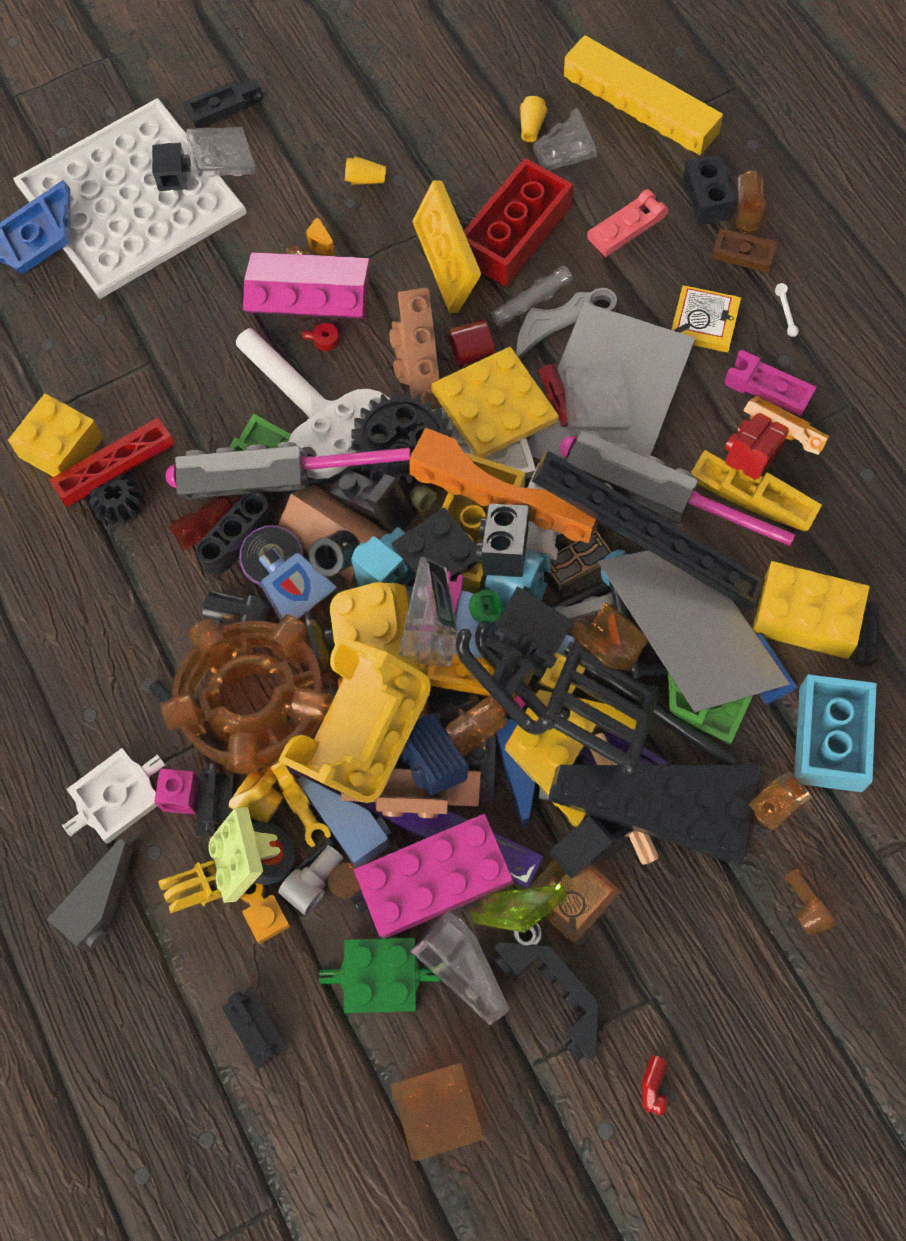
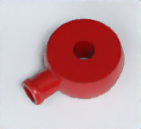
M322 323L316 326L313 331L303 330L302 338L303 340H312L316 348L321 351H331L338 346L340 333L334 325Z

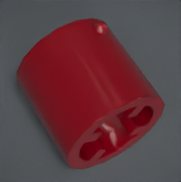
M480 319L456 328L451 327L448 330L449 344L459 368L468 367V365L495 354L493 340L485 320Z

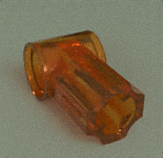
M746 171V173L738 175L737 178L738 203L735 226L743 233H754L760 228L766 207V201L763 198V177L757 171Z

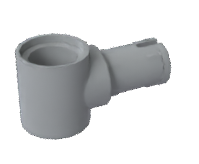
M328 845L309 868L304 867L302 871L300 869L294 870L282 883L278 893L302 914H309L325 894L323 887L326 885L324 881L343 860L342 855Z

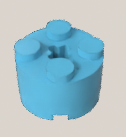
M526 548L523 577L487 575L485 587L499 595L504 608L517 586L542 601L548 584L543 582L544 572L550 573L551 570L550 555Z

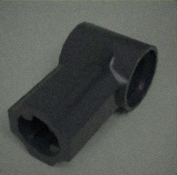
M210 591L203 603L202 617L207 621L233 626L236 630L246 635L260 637L263 634L272 605L267 600L253 595H246L243 599Z

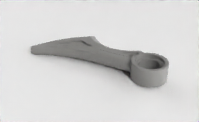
M598 288L592 292H577L568 303L556 309L543 310L532 307L519 332L516 348L517 357L521 359L544 338L576 323L584 302L594 305L598 300H606L610 303V306L606 309L616 312V294L608 288Z

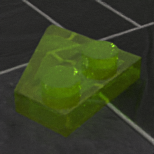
M560 884L490 893L484 896L481 902L469 912L474 924L525 933L567 898L564 885Z

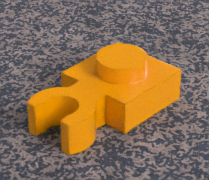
M256 884L257 888L253 894L244 893L240 898L251 906L243 910L242 913L257 942L261 944L288 929L290 925L275 896L272 894L264 899V884Z

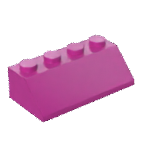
M251 252L244 279L243 311L260 314L367 319L370 259Z

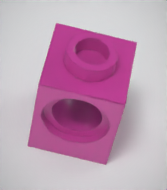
M160 769L154 802L163 812L196 815L200 779L194 771Z

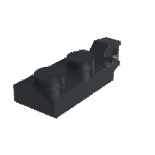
M257 79L244 84H235L232 81L184 101V106L195 129H198L249 107L262 99L263 94Z

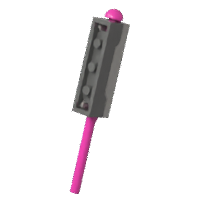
M581 430L578 438L568 436L560 444V453L567 459L568 463L602 483H609L615 491L635 503L678 522H681L690 504L788 546L791 545L795 534L701 496L695 491L698 480L693 478V474L681 468L676 470L664 465L662 460L653 456L643 457L636 454V451L628 445L618 444L617 446L608 442L606 437L600 433L593 431L587 433Z
M282 442L277 444L278 448L266 449L264 445L247 446L246 451H235L234 448L226 447L218 448L216 453L205 454V451L191 450L186 452V456L175 457L176 464L171 465L167 469L165 477L170 486L177 488V495L186 499L245 495L250 492L269 493L308 489L307 470L410 460L411 449L399 448L308 457L307 452L297 446L296 443Z

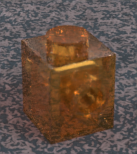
M788 771L776 778L748 805L754 810L756 818L773 831L793 816L812 796L792 773Z

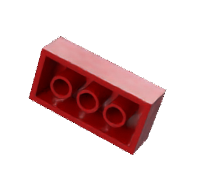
M524 158L464 230L480 272L507 287L572 207L573 184Z

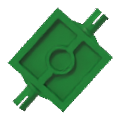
M415 938L344 940V960L341 969H320V976L334 977L319 978L320 985L341 984L344 992V1013L417 1012L416 993L420 982H441V975H427L428 973H441V967H419L416 959Z

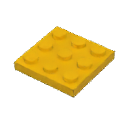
M511 346L431 384V391L473 454L481 458H486L558 422L559 415Z

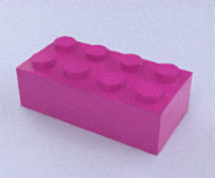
M485 814L354 869L379 937L384 939L514 884Z

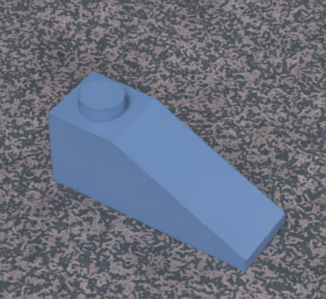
M304 776L297 779L305 795L355 868L365 865L391 846L387 837L391 834V831L380 816L374 819L372 814L365 808L351 801H341L340 795Z

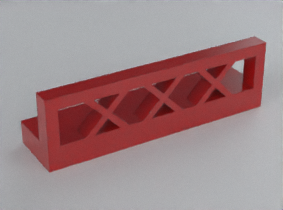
M157 417L52 477L49 481L67 508L89 495L91 490L98 488L103 483L116 478L121 473L126 474L174 446L173 443L175 441Z

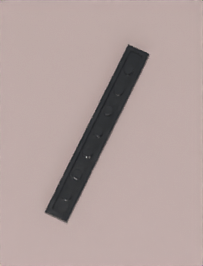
M547 451L543 454L532 479L533 483L745 608L751 609L756 606L764 583L763 578L552 452Z

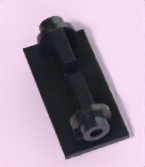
M208 764V769L200 770L196 836H213L232 812L228 805L233 797L234 769H221L219 764Z
M253 987L244 993L238 991L228 998L229 1002L222 1006V1009L257 1070L288 1050Z

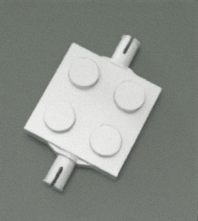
M121 748L66 789L76 802L79 814L63 824V828L72 837L73 834L88 824L108 844L157 807L154 802L156 792L152 787L149 777L166 765L156 754L155 757L143 766H140L132 761L124 749Z

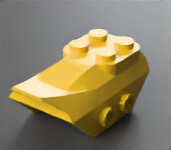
M381 582L371 583L342 591L333 598L330 604V614L335 645L340 636L388 652L427 676L429 658L425 656L423 645L427 644L426 632L424 627L419 624L404 585ZM342 676L338 679V687H340L344 679Z

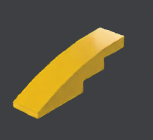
M707 450L703 451L691 471L694 476L693 478L698 480L697 484L710 492L756 514L804 532L809 530L822 504L768 472L763 477L760 476L759 479L754 480L743 474L742 470L737 471L726 465L725 461Z

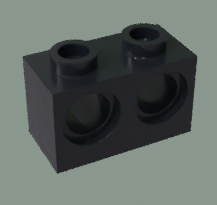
M716 155L686 161L683 182L697 226L731 220L733 209L737 206L738 199L736 190L730 187L729 169L723 165L721 156Z
M489 503L487 517H481L480 536H484V540L477 542L476 560L482 561L483 575L523 577L529 531V506Z

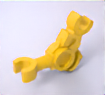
M279 762L272 766L271 769L278 780L277 783L282 790L283 796L293 813L298 814L305 826V840L307 844L311 847L315 846L311 834L316 829L322 830L325 836L329 838L331 836L329 828L316 820L310 809L311 804L293 774H290L286 765Z

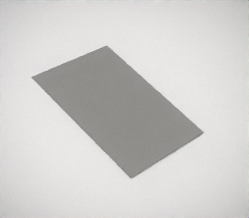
M584 302L557 369L564 386L568 387L571 392L569 397L577 416H579V421L563 428L560 426L558 419L557 423L531 435L528 441L531 456L541 459L544 453L550 451L567 461L560 453V444L568 436L578 438L581 430L587 433L591 431L600 433L610 443L617 446L618 444H625L632 447L636 454L646 458L651 456L695 338Z
M649 550L597 561L694 712L790 685L732 599Z

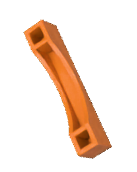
M428 428L424 429L410 456V475L414 476L418 481L443 487L447 492L454 495L461 494L473 499L482 506H489V503L529 506L530 522H533L541 529H551L564 534L572 541H582L589 544L599 522L545 489L519 487L487 474L469 459L454 438Z

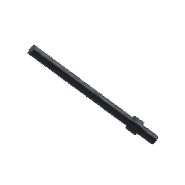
M573 642L568 644L563 653L568 655ZM582 665L586 668L584 671L593 678L598 676L642 707L644 699ZM657 702L654 717L722 765L735 764L737 760L735 756Z

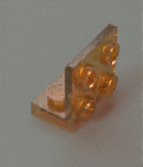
M462 1062L390 1084L393 1099L397 1102L413 1161L431 1157L483 1139Z

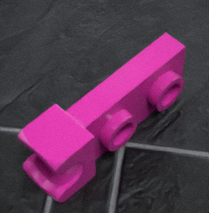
M743 350L739 351L735 368H730L727 372L725 385L741 393L746 391L752 395L760 396L787 411L802 416L816 390V386L759 362L760 358Z

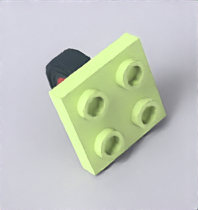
M248 807L234 808L209 841V854L214 858L217 871L216 885L221 890L224 903L237 902L253 883L269 885L279 882L291 871L296 859L295 847L291 838L284 830L271 823L260 822L252 824Z

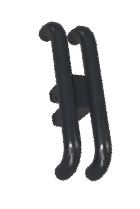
M482 621L476 628L475 644L483 659L495 670L492 676L470 651L469 642L472 633L468 629H461L456 639V651L462 664L524 731L533 735L544 734L547 730L541 726V722L547 706L528 687L535 673V667L531 663H526L515 673L519 659L522 656L517 648H512L501 658L493 649L486 646L484 643L488 638L491 626L488 622ZM519 696L539 719L537 721L531 719L513 698ZM562 706L559 715L568 720L571 711Z

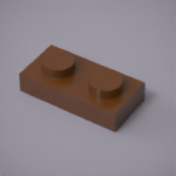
M720 228L711 259L769 273L778 242Z

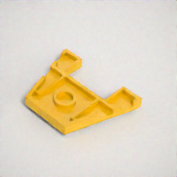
M539 690L536 696L547 706L552 692ZM578 698L634 730L637 721L608 704ZM528 707L526 713L531 719L537 721L539 718ZM571 711L568 720L592 733L595 727L598 726ZM517 725L504 750L549 797L556 767L559 765H573L584 745L554 728L547 730L544 734L533 735ZM552 802L568 817V821L574 827L582 823L586 816V813Z

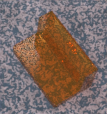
M608 603L602 605L592 624L574 620L568 631L608 668L625 671L632 669L648 641L642 630Z

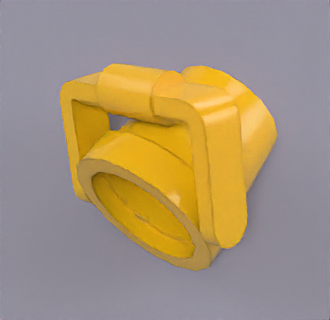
M275 764L259 772L252 770L235 795L230 799L228 807L233 810L234 808L248 807L251 818L258 822L268 823L284 799V796L272 787L277 782V778L271 769Z

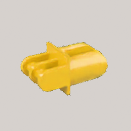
M214 860L203 864L198 862L194 869L158 881L160 889L167 890L164 893L165 901L172 903L169 906L170 913L199 903L203 907L207 902L222 897L221 890L216 885L217 871ZM208 871L210 877L206 878L204 872ZM211 885L215 886V891H211Z

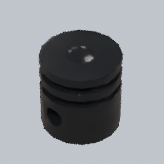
M339 530L314 541L309 550L310 563L319 574L324 576L337 574L353 566L351 558L360 542L353 533L347 530Z

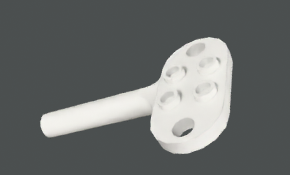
M248 328L244 330L236 340L237 347L309 417L306 422L298 426L291 433L288 442L296 443L307 454H311L314 457L357 452L351 450V441L354 440L351 438V430L355 429L354 419L361 418V408L370 410V400L380 404V397L383 393L372 389H356L337 400H326L254 329ZM376 434L373 436V438H375L376 440H384L387 438L381 434ZM348 466L307 470L308 477L314 479L329 478L340 473Z

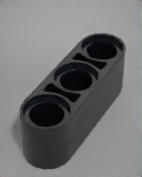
M250 492L244 495L199 542L196 553L203 569L208 574L220 575L226 572L240 557V548L244 539L253 530L271 524L272 513L267 498L263 494ZM254 509H262L257 514H250ZM233 531H241L237 536L229 537ZM213 553H220L215 559H207Z

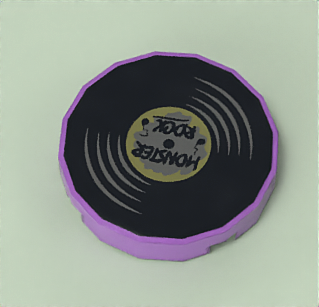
M263 526L253 530L244 539L240 548L239 562L244 575L257 584V586H260L261 581L270 574L259 561V558L274 547L284 561H287L296 553L303 557V550L298 538L289 530L279 526Z

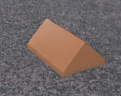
M315 485L308 487V489L291 493L278 524L279 527L289 530L298 538L302 550L309 554L310 547L314 541L339 530H347L353 533L358 538L360 544L362 542L367 543L373 536L380 540L388 533ZM353 566L337 573L351 583L356 578Z

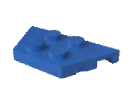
M62 180L0 222V262L24 274L70 243L69 185Z

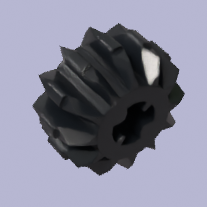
M121 473L116 478H112L98 488L91 490L90 495L92 499L89 500V504L99 520H106L111 526L119 520L120 524L125 526L126 518L130 517L136 520L137 514L135 511L143 510L141 500L144 498V493L138 487L139 485L133 477L127 478L126 474Z

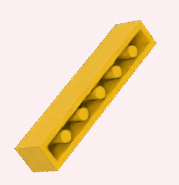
M584 35L565 55L564 77L568 78L572 83L587 89L593 95L599 96L611 103L615 108L635 117L639 122L654 128L663 136L678 142L684 148L701 155L719 135L723 119L722 113Z

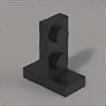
M347 469L329 491L330 495L337 501L380 520L386 532L390 534L397 527L404 531L415 516L398 482L394 477L387 474L377 482Z

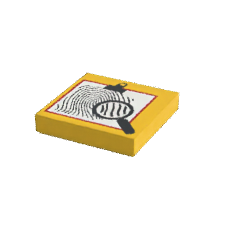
M683 285L671 330L694 337V346L728 353L741 297Z

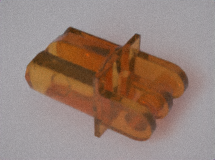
M488 696L466 713L459 708V717L447 726V733L463 756L473 751L479 745L485 750L487 749L485 741L507 725L505 711L492 696Z

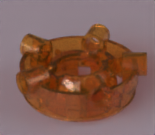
M286 614L279 624L253 620L236 622L219 628L212 619H204L194 625L188 634L194 646L187 653L178 668L174 679L172 698L160 702L161 712L169 731L181 728L185 736L198 751L211 760L226 766L229 771L234 773H253L260 768H266L279 763L278 760L288 741L297 735H305L311 738L318 724L323 722L331 706V694L324 692V680L314 653L304 641L309 634L307 627L289 614ZM250 647H271L274 654L284 659V661L263 653H251ZM242 650L243 654L237 655L235 652ZM287 662L297 668L303 662L309 671L293 675ZM210 669L214 673L210 677L207 687L198 690L202 707L199 708L194 695L200 681ZM270 672L280 674V680L285 684L274 688L272 699L263 709L249 715H238L230 712L224 706L221 707L222 700L216 694L220 690L221 683L230 687L238 679L255 673L268 674ZM314 683L315 690L302 686ZM291 708L292 716L298 727L289 735L292 728L287 721V714ZM208 720L220 738L228 742V752L214 749L199 738L198 735L206 733L203 721Z

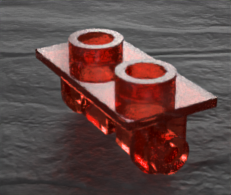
M223 496L219 499L214 497V500L198 508L199 512L196 514L190 512L178 520L174 519V524L168 527L182 551L200 542L230 511L231 506L226 497Z

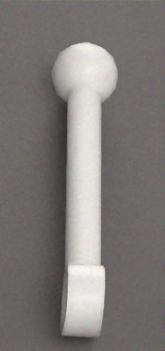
M780 283L776 286L775 293L781 298L788 323L787 334L795 337L799 333V328L794 325L786 297L788 287Z

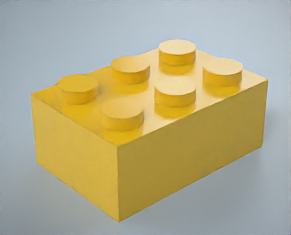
M771 561L764 578L752 630L756 635L762 633L764 638L849 659L858 644L870 586Z

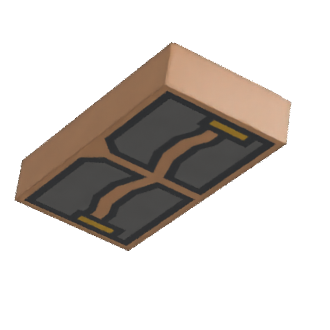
M596 530L589 544L576 541L558 551L557 560L551 559V570L548 574L560 590L599 568L600 565L597 561L603 560L611 553V550Z

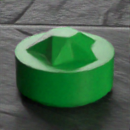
M484 589L472 595L469 601V611L476 622L486 621L490 624L499 619L503 612V603L496 592Z

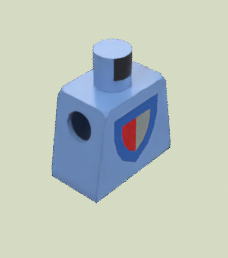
M273 547L259 558V561L270 573L261 581L260 586L285 629L305 615V611H310L336 589V586L324 575L319 574L298 553L284 561Z

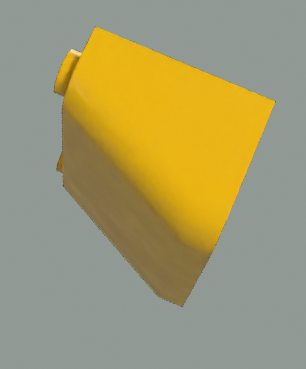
M340 636L332 651L330 665L333 671L344 677L333 702L315 738L312 739L305 735L294 736L286 744L278 761L364 803H370L379 798L425 705L431 686L429 678L423 672L390 653Z

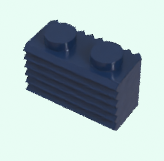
M433 713L418 719L399 756V760L402 763L407 761L417 787L420 789L424 788L428 792L429 797H432L466 781L469 764Z

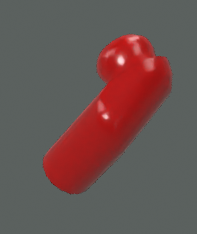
M651 1056L642 1079V1106L648 1113L651 1111L661 1116L666 1110L668 1098L658 1094L668 1063L659 1056Z

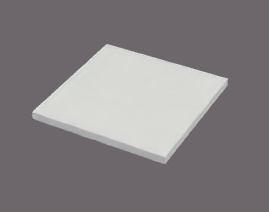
M158 98L13 178L29 203L62 180L69 185L70 243L64 246L63 250L99 299L247 214L244 205ZM181 142L184 154H189L191 161V172H187V189L159 192L152 173V145Z

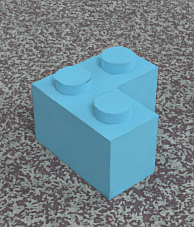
M399 527L391 534H385L380 540L373 536L367 543L362 542L354 550L351 560L359 586L377 582L397 583L406 586L412 580L414 575L403 563V559L392 549L391 543L405 534Z

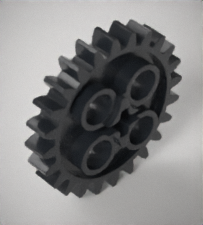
M393 391L392 400H388L384 394H381L380 404L370 400V410L360 409L361 418L354 419L355 429L351 430V438L354 439L351 441V450L368 452L410 448L412 454L425 428L452 437V430L446 429L449 422L448 418L440 419L442 414L441 408L434 411L431 410L432 400L422 404L420 394L415 400H410V394L407 391L404 398L399 399L396 391ZM405 417L411 420V422L402 423L397 419ZM376 434H381L387 438L384 440H376L375 438H373V436ZM410 460L404 463L386 462L361 465L362 472L371 469V480L376 479L378 476L383 478L387 474L394 477L398 484L405 482L407 489L411 488L413 480L420 486H423V482L410 475Z

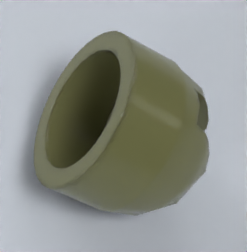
M425 484L423 486L416 485L410 491L411 503L418 511L425 512L435 504L437 493Z

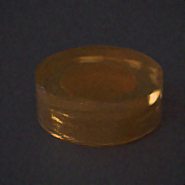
M338 864L328 875L329 889L334 896L340 899H350L354 893L361 889L354 873V869L357 867L353 864Z

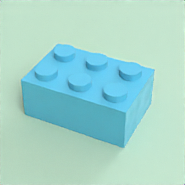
M807 674L799 689L794 769L795 784L863 792L872 783L877 683Z

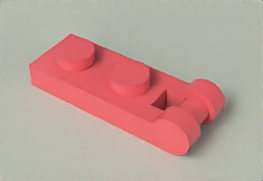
M646 189L636 200L589 230L587 239L607 257L661 221L667 215L669 208L663 202L655 200L656 195L650 189ZM646 208L650 210L647 214L643 212Z

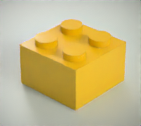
M44 393L10 436L8 442L19 458L54 477L89 457L104 437L93 419Z

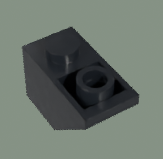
M590 815L549 851V854L572 880L614 856L634 830Z

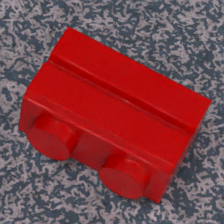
M761 413L755 414L750 422L744 419L737 433L731 435L725 446V450L729 452L725 459L726 465L737 471L742 470L743 474L754 480L759 479L780 451L789 433L788 427L776 421L772 423L771 418Z

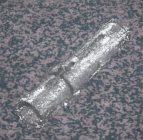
M562 265L544 278L539 277L528 289L491 311L492 320L499 328H502L544 299L546 301L553 297V293L573 281L571 272L565 265Z

